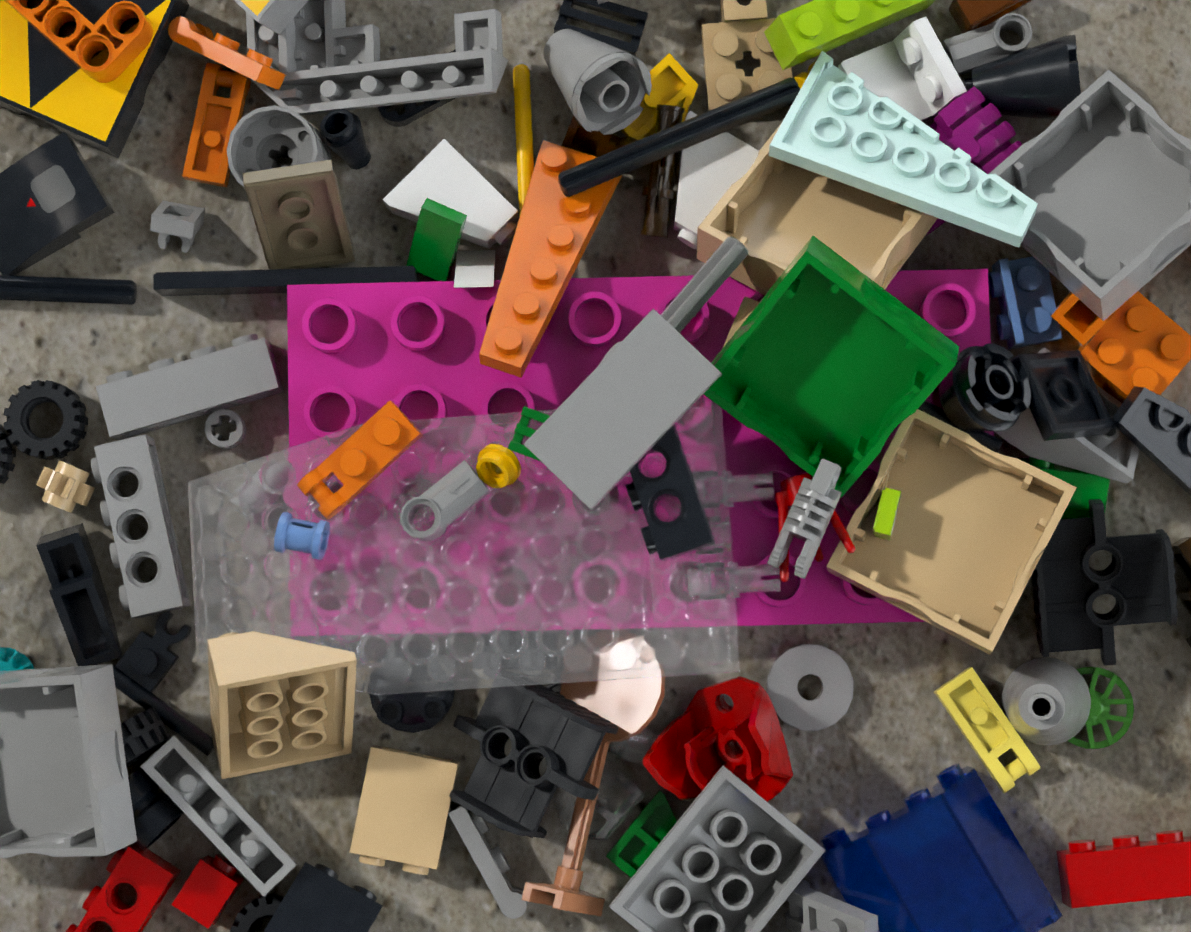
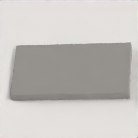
M652 309L535 431L524 445L583 503L593 510L709 389L722 373L656 310Z

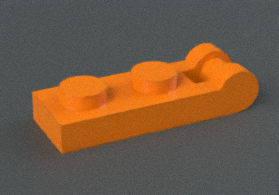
M182 16L175 17L169 24L168 34L173 41L254 81L280 90L286 74L271 67L274 59L249 48L247 55L238 51L241 43L217 32L214 37L210 28L202 24H195L188 18Z
M206 64L182 174L185 180L227 188L231 172L228 164L227 146L231 131L242 118L246 96L251 85L250 78L236 71L222 70V65ZM219 86L231 88L229 98L216 96Z
M390 400L317 468L306 474L298 482L297 487L305 496L311 495L320 505L318 507L319 512L329 520L348 505L421 438L423 434L400 408ZM333 475L343 484L335 493L325 484Z

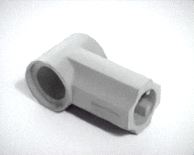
M1010 13L1000 17L995 23L945 39L942 44L960 76L972 72L973 68L1026 50L1033 32L1027 18L1020 14ZM1005 30L1014 31L1019 35L1021 43L1015 46L1007 45L1001 40L1000 33Z
M464 460L421 496L407 501L400 513V523L404 531L410 536L422 541H433L441 537L446 527L491 491L467 461ZM425 507L432 508L435 515L433 525L426 531L416 530L413 519L417 511Z

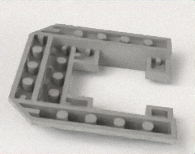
M308 0L280 35L258 23L246 12L247 53L249 48L274 59L271 67L286 74L280 90L254 80L252 81L280 107L292 109L300 116L328 113L337 109L354 110L495 94L509 61L503 56L501 12L497 9L454 14L456 52L385 61L380 60V31L377 26L369 24L346 27L345 0Z

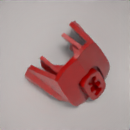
M741 676L699 689L686 711L669 723L643 757L644 767L657 783L675 794L680 800L697 798L722 766L726 767L767 802L777 796L793 777L788 749L770 697L758 682ZM724 694L731 697V699L733 700V707L726 703V701L724 700Z

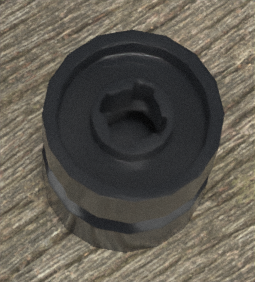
M139 768L128 779L137 842L134 844L143 852L165 834L180 819L184 812L167 794L159 795L157 793L159 786L142 768Z

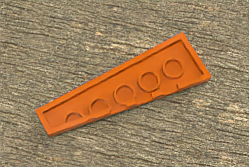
M543 140L480 349V364L522 378L622 175L585 191L566 197L559 186L558 175L565 170L597 158L596 156Z

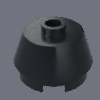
M985 344L984 346H971L960 352L956 365L939 385L941 406L950 421L957 427L966 431H1003L1012 427L1019 419L1021 412L1028 409L1031 401L1030 382L1027 376L1022 379L1020 378L1017 369L1009 361L1010 358L1014 357L1009 350L1000 345Z

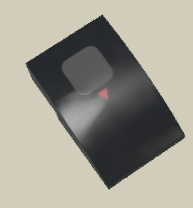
M65 132L44 143L0 173V272L2 275L14 276L81 238L80 232L115 213L73 139Z

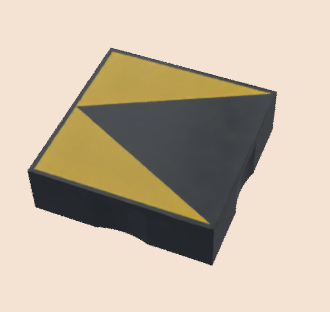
M0 0V107L18 115L40 119L52 125L61 133H67L77 141L119 158L144 105L149 82L156 69L164 61L173 42L168 34L169 24L175 17L185 16L190 6L186 0H66L93 25L112 5L120 1H132L139 5L152 23L153 37L148 46L118 78L111 82L101 83L90 78L4 0ZM28 0L27 8H37L43 0ZM130 18L124 21L121 25L120 33L129 34L135 31L138 27L139 19ZM71 21L62 25L59 30V37L65 38L72 35L76 30V22ZM101 50L96 52L91 58V66L103 65L109 57V51Z

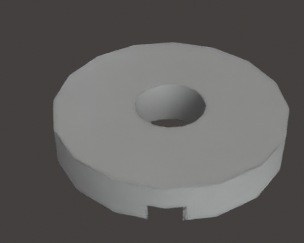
M800 644L785 650L773 662L767 676L766 692L772 701L777 716L784 723L799 730L819 731L834 725L847 713L853 699V677L847 663L835 651L822 645ZM808 674L818 677L822 685L820 695L813 700L802 698L797 690L799 680Z

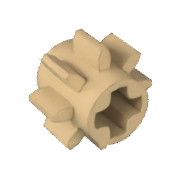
M59 460L55 470L44 466L36 483L37 486L45 489L41 500L70 513L73 512L76 503L87 507L95 487L86 484L90 473Z

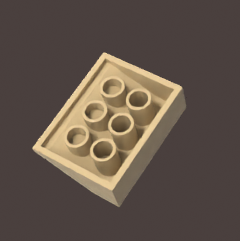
M256 631L240 634L230 632L218 638L207 639L211 735L221 779L352 754L357 665L355 652Z

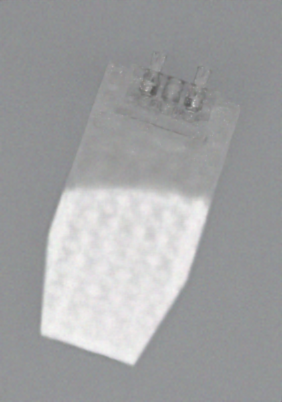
M699 398L675 423L715 539V544L662 561L659 558L658 552L650 555L641 532V528L648 526L643 509L634 510L626 488V484L633 482L630 471L591 510L542 462L514 451L512 452L521 465V474L513 484L503 488H493L485 484L491 491L489 494L446 527L441 537L433 541H422L404 531L400 523L402 507L412 498L421 496L464 460L477 473L478 454L486 445L499 444L508 448L510 441L513 440L516 425L520 422L521 412L410 420L423 436L338 514L327 520L319 512L318 507L320 505L311 495L305 496L297 487V484L363 425L359 424L188 481L197 661L208 663L207 639L218 638L230 632L240 634L256 631L355 652L357 659L355 691L374 695L741 672L737 627L739 626L737 598H740V593L781 592V580H761L762 576L780 575V567L776 568L769 564L738 566V562H734L731 507H734V502L775 501L773 487L755 489V486L774 485L773 472L732 476V472L728 471L722 408L709 398ZM557 409L539 410V412L551 416ZM531 420L529 428L537 430L543 423ZM525 436L522 445H524L529 437ZM660 453L647 455L641 465L643 474L649 478L660 476L666 468L665 457ZM335 475L325 482L333 493L343 486L342 482ZM673 496L662 498L656 507L658 518L663 522H671L677 519L681 513V503L678 498ZM429 507L418 510L413 519L416 530L426 531L434 523L435 515L432 508ZM283 512L292 513L293 518L318 523L320 520L330 522V535L322 560L313 559L311 554L288 549L284 553L275 551V532Z

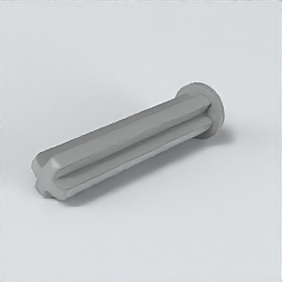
M732 236L727 237L662 312L661 316L679 333L748 255L749 251L743 243Z

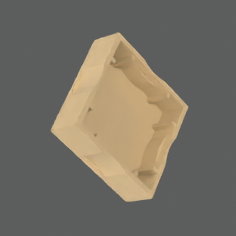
M778 127L759 150L758 156L748 172L730 186L698 226L697 259L706 263L727 237L732 236L738 239L749 252L745 259L731 273L730 277L766 295L812 236H815L885 290L938 218L770 157L769 145L778 131Z
M917 409L915 413L901 422L880 463L876 480L866 499L855 510L846 528L855 546V552L848 553L840 540L826 567L829 573L991 655L1077 487L1018 458L994 452L981 445L969 434ZM885 487L901 491V499L891 540L878 538L873 534L882 490H885Z

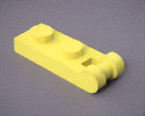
M972 667L967 668L934 691L989 771L996 785L1004 794L1015 787L1014 781L1026 773L1031 776L1041 769L1035 757ZM1010 749L1016 759L1003 767L998 757Z

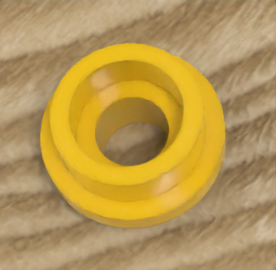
M489 444L478 454L476 471L479 478L488 486L503 488L513 484L519 478L521 465L510 449L499 444Z

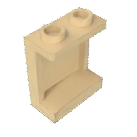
M378 745L372 746L370 748L350 853L359 854V862L374 866H385L386 860L403 863L402 870L410 873L428 875L429 868L437 870L440 866L441 850L452 800L449 795L451 790H454L460 761Z

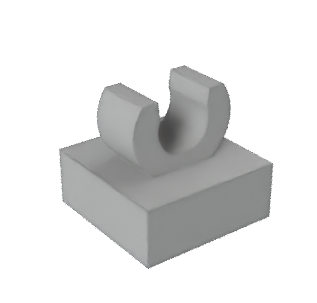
M163 200L152 213L150 231L160 233L158 236L159 247L163 249L167 247L170 242V235L179 236L182 240L181 250L187 253L194 243L195 235L204 224L205 208Z

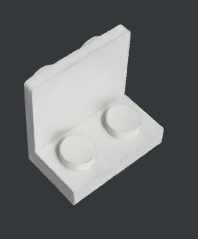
M926 16L913 21L893 41L846 59L838 65V68L847 75L853 72L863 79L864 87L879 98L887 96L920 121H925L938 115V112L953 100L967 92Z

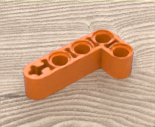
M4 0L90 78L101 83L111 82L118 78L148 46L153 37L152 23L139 5L132 1L116 2L93 25L66 0H43L41 5L33 9L27 8L28 0ZM130 18L139 19V24L135 31L129 34L120 33L121 25L124 21ZM71 21L76 22V30L72 35L65 38L59 37V30L62 25ZM101 50L109 51V57L103 65L91 66V58L96 52Z

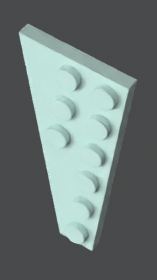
M821 51L769 145L770 157L1015 247H1020L1035 216L1038 203L997 174H986L971 163V156L959 147L955 151L939 140V133L887 96L879 98L864 87L863 79L853 72L847 75L833 65L834 59Z

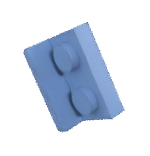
M1033 256L1008 261L1007 258L1000 259L993 264V272L988 273L989 290L992 298L998 297L1001 314L996 316V325L1000 339L1007 341L1008 350L1062 339L1060 324L1051 317L1056 310L1049 271Z

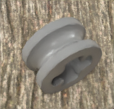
M219 409L208 416L204 430L207 439L212 444L222 449H232L243 442L247 428L245 421L239 414L230 409ZM229 417V423L233 425L236 423L237 429L235 432L229 433V440L221 441L223 436L220 434L215 435V427L222 425V418Z

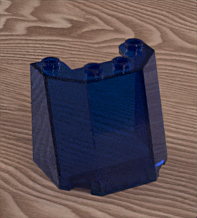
M958 763L941 771L936 775L939 782L932 787L933 792L930 793L928 788L916 791L903 800L906 807L893 814H890L889 810L886 809L871 816L864 822L867 828L859 833L857 831L847 833L844 827L821 839L824 845L822 847L826 851L822 854L820 860L843 902L877 915L879 932H1038L1042 928L1055 923L1063 916L977 771L970 766L961 768Z

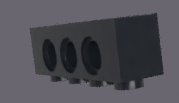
M674 424L630 470L633 482L626 484L634 510L643 509L648 526L641 528L647 550L650 555L658 552L659 558L662 561L716 543ZM651 453H660L666 459L665 471L655 478L646 477L641 468L643 459ZM667 496L676 497L681 503L679 517L671 522L661 521L656 513L658 502Z

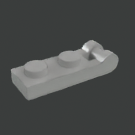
M462 805L452 809L448 815L500 910L508 918L516 919L521 917L527 909L528 901L521 900L523 889L513 887L505 874L511 867L501 848L497 846L492 849L483 834L490 830L484 818L473 814L472 811L461 807Z
M801 880L786 899L789 902V910L785 913L786 928L790 931L879 932L877 915L810 888L809 882Z

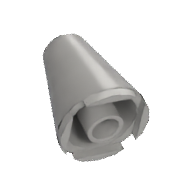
M572 29L559 30L546 42L544 59L576 121L589 132L591 130L600 131L603 135L613 134L626 128L639 117L643 110L640 104L645 93L650 96L652 84L649 70L638 57Z
M1036 658L1023 663L1011 673L1004 685L1002 708L1020 737L1038 745H1056L1070 740L1084 727L1090 714L1091 695L1086 681L1073 666L1055 658ZM1038 698L1048 700L1051 705L1050 712L1046 714L1040 713L1035 708L1034 701Z

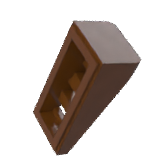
M953 0L949 11L961 32L965 33L992 24L999 20L1000 17L1010 14L1033 0Z

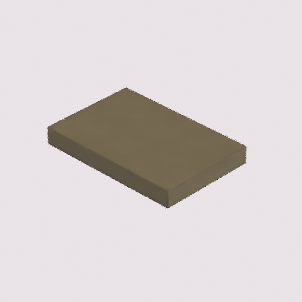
M332 159L243 173L244 188L268 269H307L355 262L354 247Z

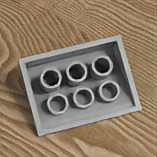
M722 766L615 897L609 907L639 932H760L826 850L726 767Z

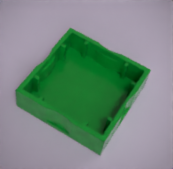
M812 236L711 362L722 375L709 387L704 395L747 428L753 429L772 440L791 461L812 477H814L821 459L838 464L842 471L835 490L842 493L840 496L842 498L879 455L893 430L903 420L916 412L953 369L957 362L959 346L815 236Z

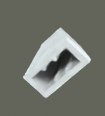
M690 111L685 121L698 115ZM728 132L721 133L682 150L673 227L674 230L679 232L677 238L697 250L698 226L730 186L748 172L754 164L759 150Z
M445 139L383 199L386 208L392 214L416 223L418 222L421 207L427 198L467 215L461 239L488 249L496 242L500 245L505 244L515 234L517 228L515 223L519 220L518 210Z

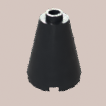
M1065 35L973 68L972 78L964 79V86L967 91L976 87L985 98V101L981 104L982 108L992 103L998 108L1001 115L1055 120L1060 112L1081 94L1076 36Z

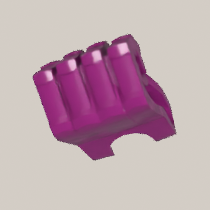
M973 87L938 112V115L934 118L935 122L929 127L940 134L939 140L954 151L959 147L971 156L972 164L986 174H989L1016 151L1022 143L1017 140L1011 144L1010 140L1016 135L1015 130L1007 121L1002 122L998 126L995 124L1002 117L1001 113L992 103L982 108L981 104L985 101V98L976 87ZM938 218L925 236L932 233L946 221Z

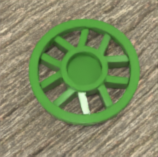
M1099 667L1076 669L1081 675L1092 674L1088 687L1091 695V708L1085 723L1088 742L1075 737L1068 741L1086 749L1108 747L1120 740L1132 723L1134 703L1131 692L1124 681L1109 670ZM1099 675L1110 678L1104 693L1094 690ZM1115 683L1122 690L1125 699H1108ZM1126 704V717L1109 714L1110 705ZM1106 720L1124 723L1117 733L1112 736ZM1101 724L1106 740L1095 742L1092 726Z

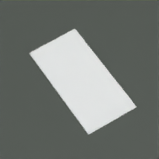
M496 250L457 251L454 288L493 287Z

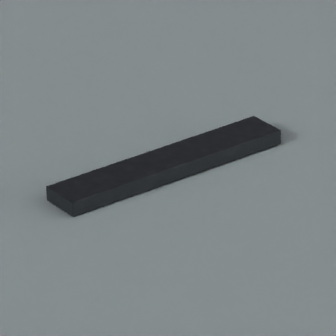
M414 266L156 272V274H153V289L161 296L287 293V285L419 282V274Z

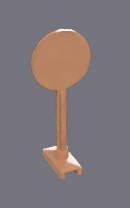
M624 629L602 630L585 638L570 654L561 675V695L565 696L566 699L576 702L577 705L587 708L588 711L598 714L599 717L609 720L610 723L617 725L619 728L617 734L605 733L585 775L584 780L598 789L609 744L611 742H622L641 733L656 717L665 693V671L659 653L645 638ZM597 796L595 800L576 798L562 864L557 867L554 884L525 882L521 900L550 905L552 908L602 916L605 899L580 890L584 871H581Z

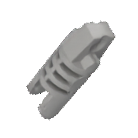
M821 459L813 479L810 480L804 477L767 564L779 568L787 556L793 537L805 541V544L795 563L794 575L803 579L806 578L842 494L840 491L835 490L842 471L838 464Z

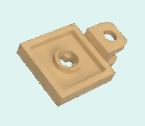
M720 0L721 22L701 25L708 111L787 78H792V67L784 71L782 70L765 36L764 31L776 19H767L766 0H749L750 3L746 6L740 5L736 0ZM743 53H751L752 59L759 60L760 67L753 69V76H745L743 69H736V61L743 59Z

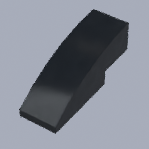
M83 523L41 536L36 546L51 583L49 592L77 665H98L122 657L109 601Z

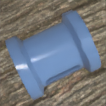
M283 512L275 532V551L284 553L288 549L311 554L313 559L322 560L330 535V522L320 520L318 523L293 518L292 513Z

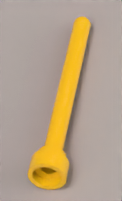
M518 64L513 69L519 217L534 170L530 70L524 64Z

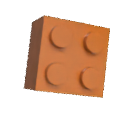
M1137 291L1078 350L1081 352L1095 384L1123 403L1134 386L1145 387L1161 395L1191 360V335Z

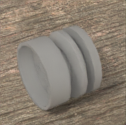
M276 105L256 108L243 116L231 131L227 146L229 168L237 182L243 187V173L287 166H280L277 163L280 156L293 159L290 166L332 159L330 148L322 142L320 132L292 109Z

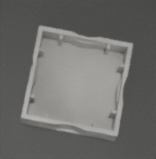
M1110 70L1106 71L1068 104L1045 131L1022 144L989 173L997 174L1038 203L1035 216L1021 246L1103 321L1191 245V139L1182 136L1170 128L1148 102Z
M112 664L0 671V858H10L26 853H37L51 857L107 856L137 842Z

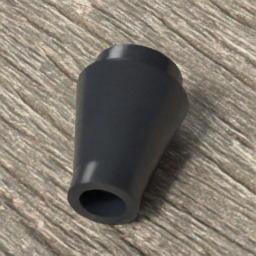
M337 109L328 113L320 125L322 142L341 157L351 169L357 170L365 167L371 159V154L366 145L359 117L345 109Z

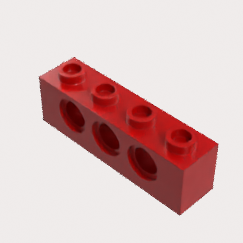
M135 844L128 846L126 850L123 848L117 850L106 867V870L111 875L102 888L98 885L93 888L82 905V908L87 913L78 926L72 923L66 932H94L97 921L108 923L113 932H143L181 870L149 849L141 852ZM121 883H129L136 889L137 900L134 905H126L120 900L118 889Z

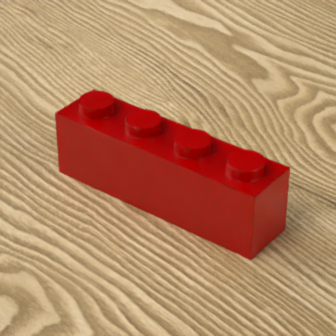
M1181 830L1157 832L1156 840L1141 842L1139 841V835L1112 837L1113 845L1096 846L1095 840H1076L1068 842L1069 849L1056 850L1062 902L1070 908L1191 896V836L1183 837V831Z

